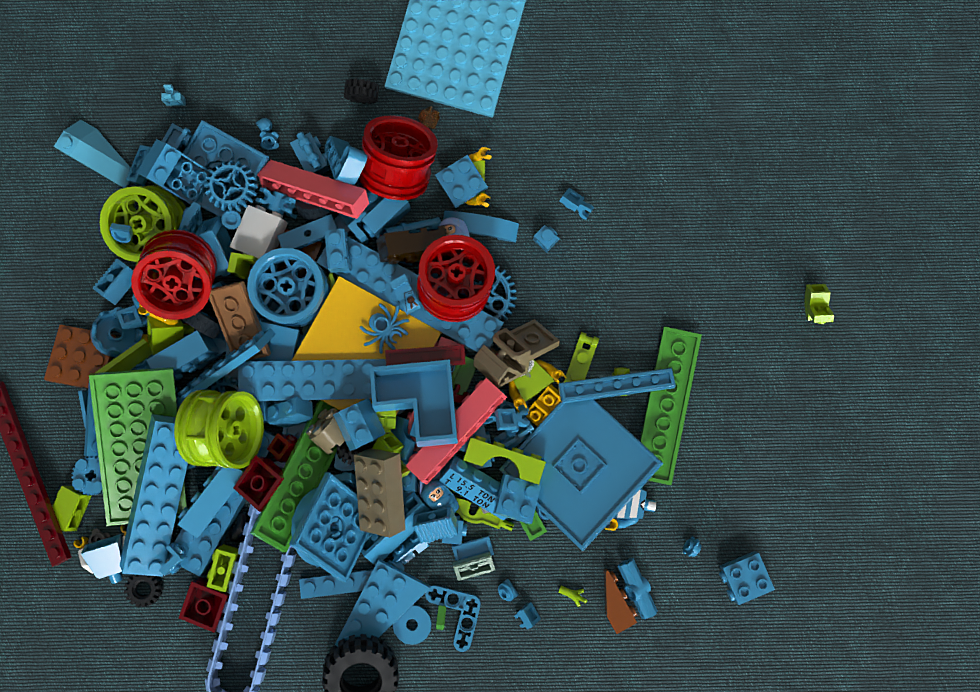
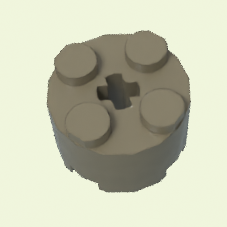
M335 408L329 411L326 409L321 411L318 415L319 420L306 431L308 438L327 454L333 452L331 448L336 444L341 446L345 441L333 414L339 412Z

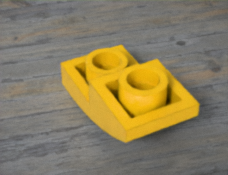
M550 384L529 408L526 417L537 427L561 402L559 391Z

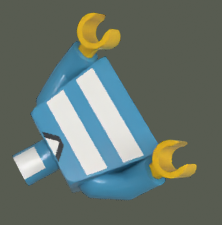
M642 487L610 521V526L605 528V530L614 531L618 528H626L637 523L639 519H643L644 511L655 512L656 500L646 499L647 491H644Z

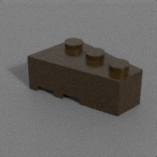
M444 225L438 226V229L433 231H427V228H420L419 233H409V230L384 233L376 240L380 262L396 264L405 261L406 264L420 261L425 249L433 241L446 236Z

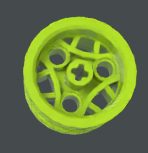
M135 186L117 190L107 199L101 210L99 223L102 237L109 249L117 256L128 261L138 262L143 247L149 239L160 232L179 229L186 205L180 198L159 186ZM135 201H137L139 205L138 210H136L134 207ZM163 220H164V223H165V228H163V226H162V221H163ZM111 224L131 226L133 231L131 241L128 243L116 241L111 235ZM135 235L138 237V243L134 240Z

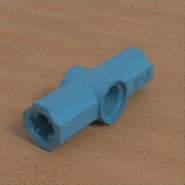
M634 558L619 563L618 568L626 583L625 592L627 596L634 601L642 619L655 616L658 610L649 593L651 591L649 582L641 576Z

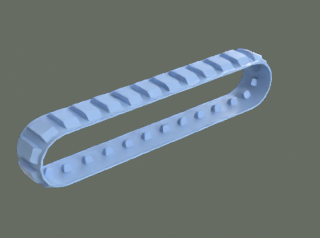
M279 461L274 462L282 470L286 464L285 461L283 463ZM251 504L248 511V516H251L250 521L245 523L243 530L245 540L240 542L238 549L240 558L235 562L232 572L235 574V577L230 581L227 590L230 596L223 610L225 615L220 619L217 632L220 634L214 639L211 650L214 652V655L209 659L206 669L209 672L208 677L205 679L207 692H226L220 687L218 669H222L223 666L221 658L223 650H227L228 647L226 642L228 632L233 628L231 623L232 616L239 606L236 604L239 592H242L244 587L241 583L244 572H248L249 566L246 564L249 553H253L254 549L251 546L254 535L250 532L260 512ZM289 546L286 555L282 554L281 556L283 566L281 574L276 575L275 580L278 581L276 593L271 594L270 599L273 600L271 612L266 613L265 618L268 620L266 631L261 632L260 638L263 639L261 650L256 651L255 657L258 661L256 669L252 670L250 677L253 678L251 687L246 686L243 690L244 692H258L260 690L258 684H261L265 677L266 668L263 666L269 661L271 649L268 647L274 642L277 631L273 627L279 623L282 611L278 610V608L284 604L287 592L283 589L289 584L292 573L288 570L289 567L294 565L296 553L293 552L294 548L292 546Z

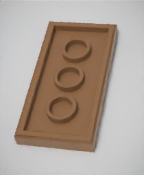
M244 281L211 289L209 299L230 352L234 349L237 350L241 344L247 340H252V337L262 330L253 304L249 299ZM268 344L248 360L269 356L271 352Z

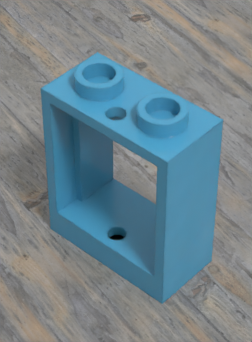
M220 216L202 221L195 234L208 243L215 254L217 261L215 277L220 275L227 276L231 274L227 272L231 252H238L229 247L232 239L227 229L222 225Z

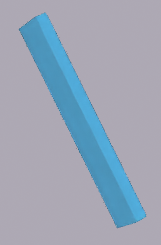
M672 368L558 384L561 404L676 387Z

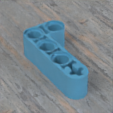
M329 136L325 144V153L334 179L355 185L366 164L367 155L364 151L351 147L349 142Z

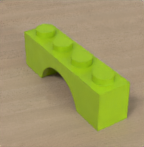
M475 435V438H470L463 458L464 461L483 466L493 457H505L515 464L518 478L539 485L546 463L542 461V456L531 453L529 457L523 455V450L513 447L511 451L504 448L505 444L495 441L492 445L486 443V438Z

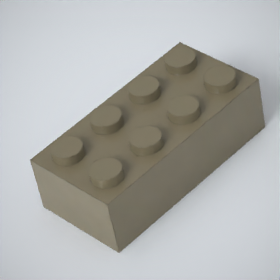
M373 448L354 454L360 530L389 538L406 530L400 454Z

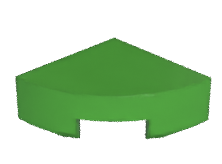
M439 605L436 629L443 630L445 627V606Z

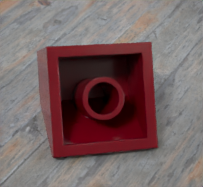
M255 455L233 488L254 508L261 512L284 480L282 469L269 458Z
M198 577L191 581L179 619L215 633L229 595L226 592L208 588V579Z

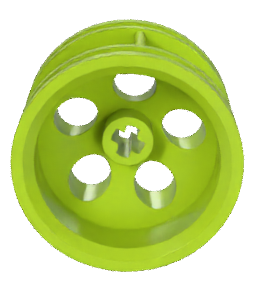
M196 390L190 393L181 403L174 426L175 443L181 457L191 465L206 467L219 466L241 469L248 466L259 452L264 433V421L260 405L253 395L244 391H227L221 394L215 390Z

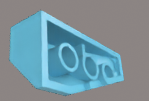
M79 120L62 132L54 145L56 149L121 187H128L130 182L126 178L131 167L98 129Z

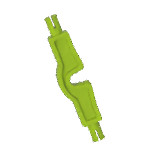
M456 498L459 505L456 513L465 521L474 524L484 523L497 529L503 527L512 531L514 523L506 520L503 521L492 513L483 514L480 506L476 514L471 515L469 514L471 502Z

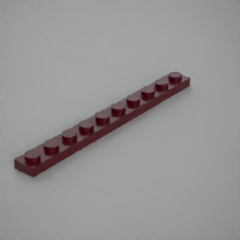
M0 381V433L52 567L58 566L72 558L4 381Z

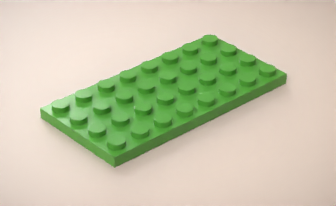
M173 367L89 374L107 526L124 525L129 522L151 415L176 417L177 415ZM185 480L176 519H180L178 518L179 514L185 507L187 508Z

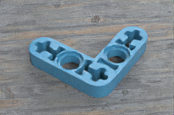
M431 585V588L425 594L426 599L430 603L461 611L454 637V647L460 652L467 651L471 646L480 610V598L471 593L440 585ZM433 589H437V593L443 595V591H447L444 602H441L442 597L439 596L432 599L429 591L432 592ZM452 593L457 594L459 597V601L456 604L448 602V596ZM471 599H475V603L478 604L473 606L472 613H476L475 616L470 613H463L464 610L468 612L469 604H466V602L471 601ZM466 617L471 618L473 621V625L470 628L462 626L461 622ZM471 632L470 635L466 633L465 641L468 642V644H464L463 647H460V643L457 642V640H461L462 633Z

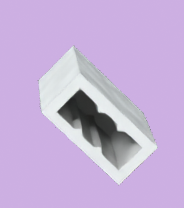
M248 205L229 247L237 252L252 255L259 259L271 250L277 249L279 245L277 236L284 233L288 222L283 220V215L272 211L270 214L266 212L267 209L264 207Z

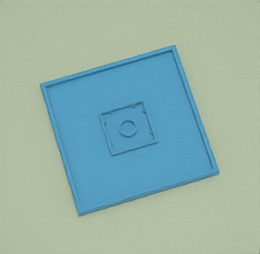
M594 399L563 404L560 402L518 448L524 451L523 455L530 457L531 453L542 456V461L546 462L539 483L541 488L536 506L582 551L587 548L664 464ZM508 459L499 470L503 474L518 478L515 464Z

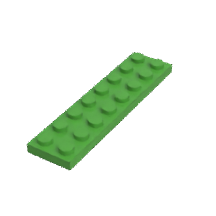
M663 327L654 370L672 368L676 387L650 391L640 442L664 464L648 481L672 485L702 334Z
M318 400L313 410L312 420L309 419L282 470L284 480L260 512L250 532L282 552H287L290 546L289 543L292 539V517L299 502L308 492L319 486L337 452V444L331 448L333 452L327 454L311 441L306 434L307 429L312 424L315 425L319 420L318 415L324 409L329 411L335 408L322 400Z

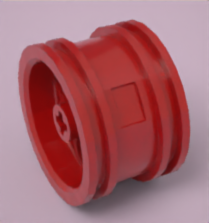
M393 115L377 117L371 120L366 125L362 138V148L367 155V161L358 178L361 184L370 192L387 199L409 200L422 195L427 190L431 176L430 165L434 162L438 148L435 134L422 123L407 117Z
M173 229L154 235L143 247L132 274L131 283L135 298L148 312L164 319L179 320L197 314L204 308L211 293L217 272L215 254L210 245L201 237L185 230Z
M448 235L433 241L425 249L419 263L417 293L423 307L432 316L446 322H462L475 317L483 310L489 299L495 278L493 258L483 244L468 236ZM463 263H467L471 267H465ZM437 273L441 277L435 279L431 276V274ZM474 279L482 281V285H474ZM465 294L468 298L461 299L458 295Z

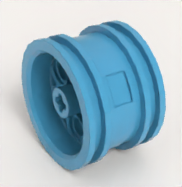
M279 248L264 254L255 262L248 277L247 290L251 303L262 316L278 325L297 328L306 326L308 322L315 320L330 293V285L324 270L310 256L293 248ZM287 265L288 268L278 272L280 266ZM301 269H306V276L298 278V272ZM269 281H274V288L271 290H267V283ZM310 286L315 287L313 297H308ZM274 300L281 305L275 312L270 308ZM295 302H300V309L294 312L292 305Z

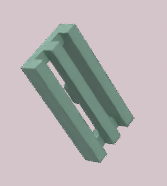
M490 552L453 562L458 581L495 571Z

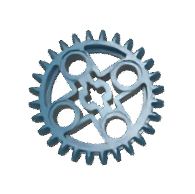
M498 265L495 268L497 280L492 285L491 296L489 295L487 302L488 306L485 305L482 311L486 309L495 314V318L507 321L508 318L505 314L512 315L509 307L515 308V304L511 303V301L517 299V297L512 296V294L516 293V289L510 288L515 283H508L511 276H504L506 273L505 269L499 272L500 266ZM474 281V285H482V281H479V283ZM499 282L504 286L506 299L494 293ZM495 301L503 303L501 310L493 308L492 305Z

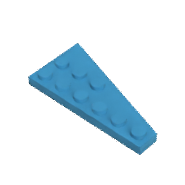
M379 559L335 645L338 646V641L343 638L345 641L349 640L351 635L360 637V634H366L368 638H371L372 635L379 638L431 586Z

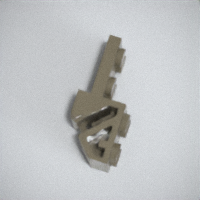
M534 319L511 331L504 328L494 333L492 336L493 342L501 349L496 351L494 348L483 345L474 357L473 366L499 388L528 373L529 361L558 347L560 340Z

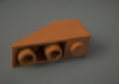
M605 568V615L616 634L636 624L635 617L638 615L632 605L628 607L625 601L628 597L622 588L618 589L616 585L618 579L614 572H609Z

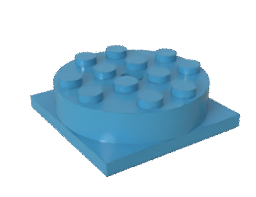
M201 120L183 151L184 155L207 170L216 171L215 164L221 167L222 161H225L227 165L229 160H233L234 163L240 161L242 165L246 164L248 166V170L254 172L252 176L257 178V181L254 182L257 185L259 180L257 174L269 160V156ZM230 173L225 174L222 179L227 178ZM239 174V184L245 187V178L242 174ZM233 184V185H229V186L226 185L228 188H230V187H233V188L236 187L234 184ZM217 185L218 195L223 199V188ZM204 187L195 203L199 204L202 209L221 217L224 211L221 210V206L216 208L214 203L208 200L210 196H207L205 192L209 189ZM236 194V195L233 197V200H234V199H237V198L240 197L242 194Z
M325 472L319 486L308 492L295 510L292 517V539L289 545L296 549L298 555L305 562L323 568L339 581L346 583L370 534L360 530L357 494L334 475Z

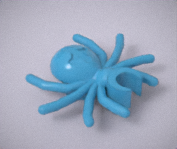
M379 304L387 317L380 313L373 314L370 317V328L376 333L360 326L364 333L377 336L373 340L364 343V346L371 345L381 338L379 353L382 354L384 340L392 350H395L396 348L389 342L390 340L392 343H397L392 339V336L398 334L402 338L399 331L408 335L406 330L397 325L409 322V319L395 322L399 313V305H396V310L391 320L388 309L383 304Z

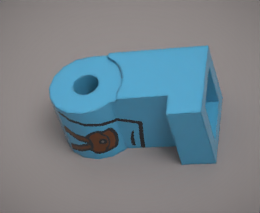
M405 274L389 282L407 315L421 308Z

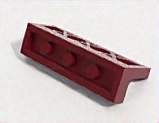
M464 345L385 350L386 366L450 360L451 366L466 365Z

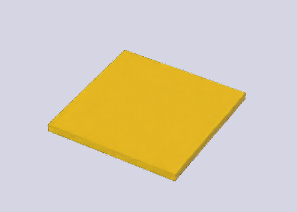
M339 276L292 361L386 359L385 350L392 349L386 344L385 340L382 354L379 353L381 338L371 345L364 346V343L373 340L377 336L364 333L360 326L376 333L370 328V317L376 313L387 317L379 304H383L388 309L391 320L393 319L396 307ZM399 309L395 322L409 319V322L397 325L406 330L408 335L399 331L402 338L398 334H394L392 339L397 343H392L390 340L389 342L396 349L434 347L441 332ZM331 399L322 401L341 411L365 399Z

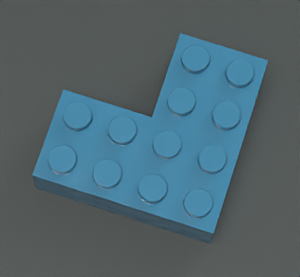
M450 360L370 367L372 407L375 412L413 409L417 447L458 443Z

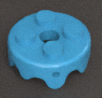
M122 307L101 312L91 327L90 337L93 345L106 356L118 357L142 338L143 330L141 328L122 329L116 311L124 309ZM117 331L121 334V337L113 338L110 333Z

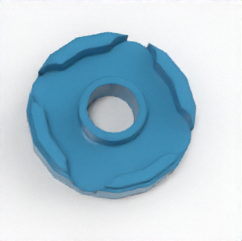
M413 604L393 623L394 634L405 644L414 645L421 643L431 631L432 622L430 615L420 605ZM410 619L416 620L418 627L413 630L409 629L407 621Z

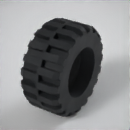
M360 634V637L351 635L349 640L346 641L343 638L338 641V646L333 645L330 649V654H327L325 657L322 676L324 692H395L398 689L399 672L397 658L394 656L392 648H387V643L383 640L379 642L376 636L372 635L371 638H368L366 634ZM366 663L374 666L379 671V676L369 685L353 686L342 678V673L351 665Z

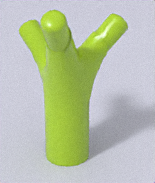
M561 585L558 593L571 598L577 607L581 605L579 601L587 603V599L579 595L584 592L583 588L571 590Z

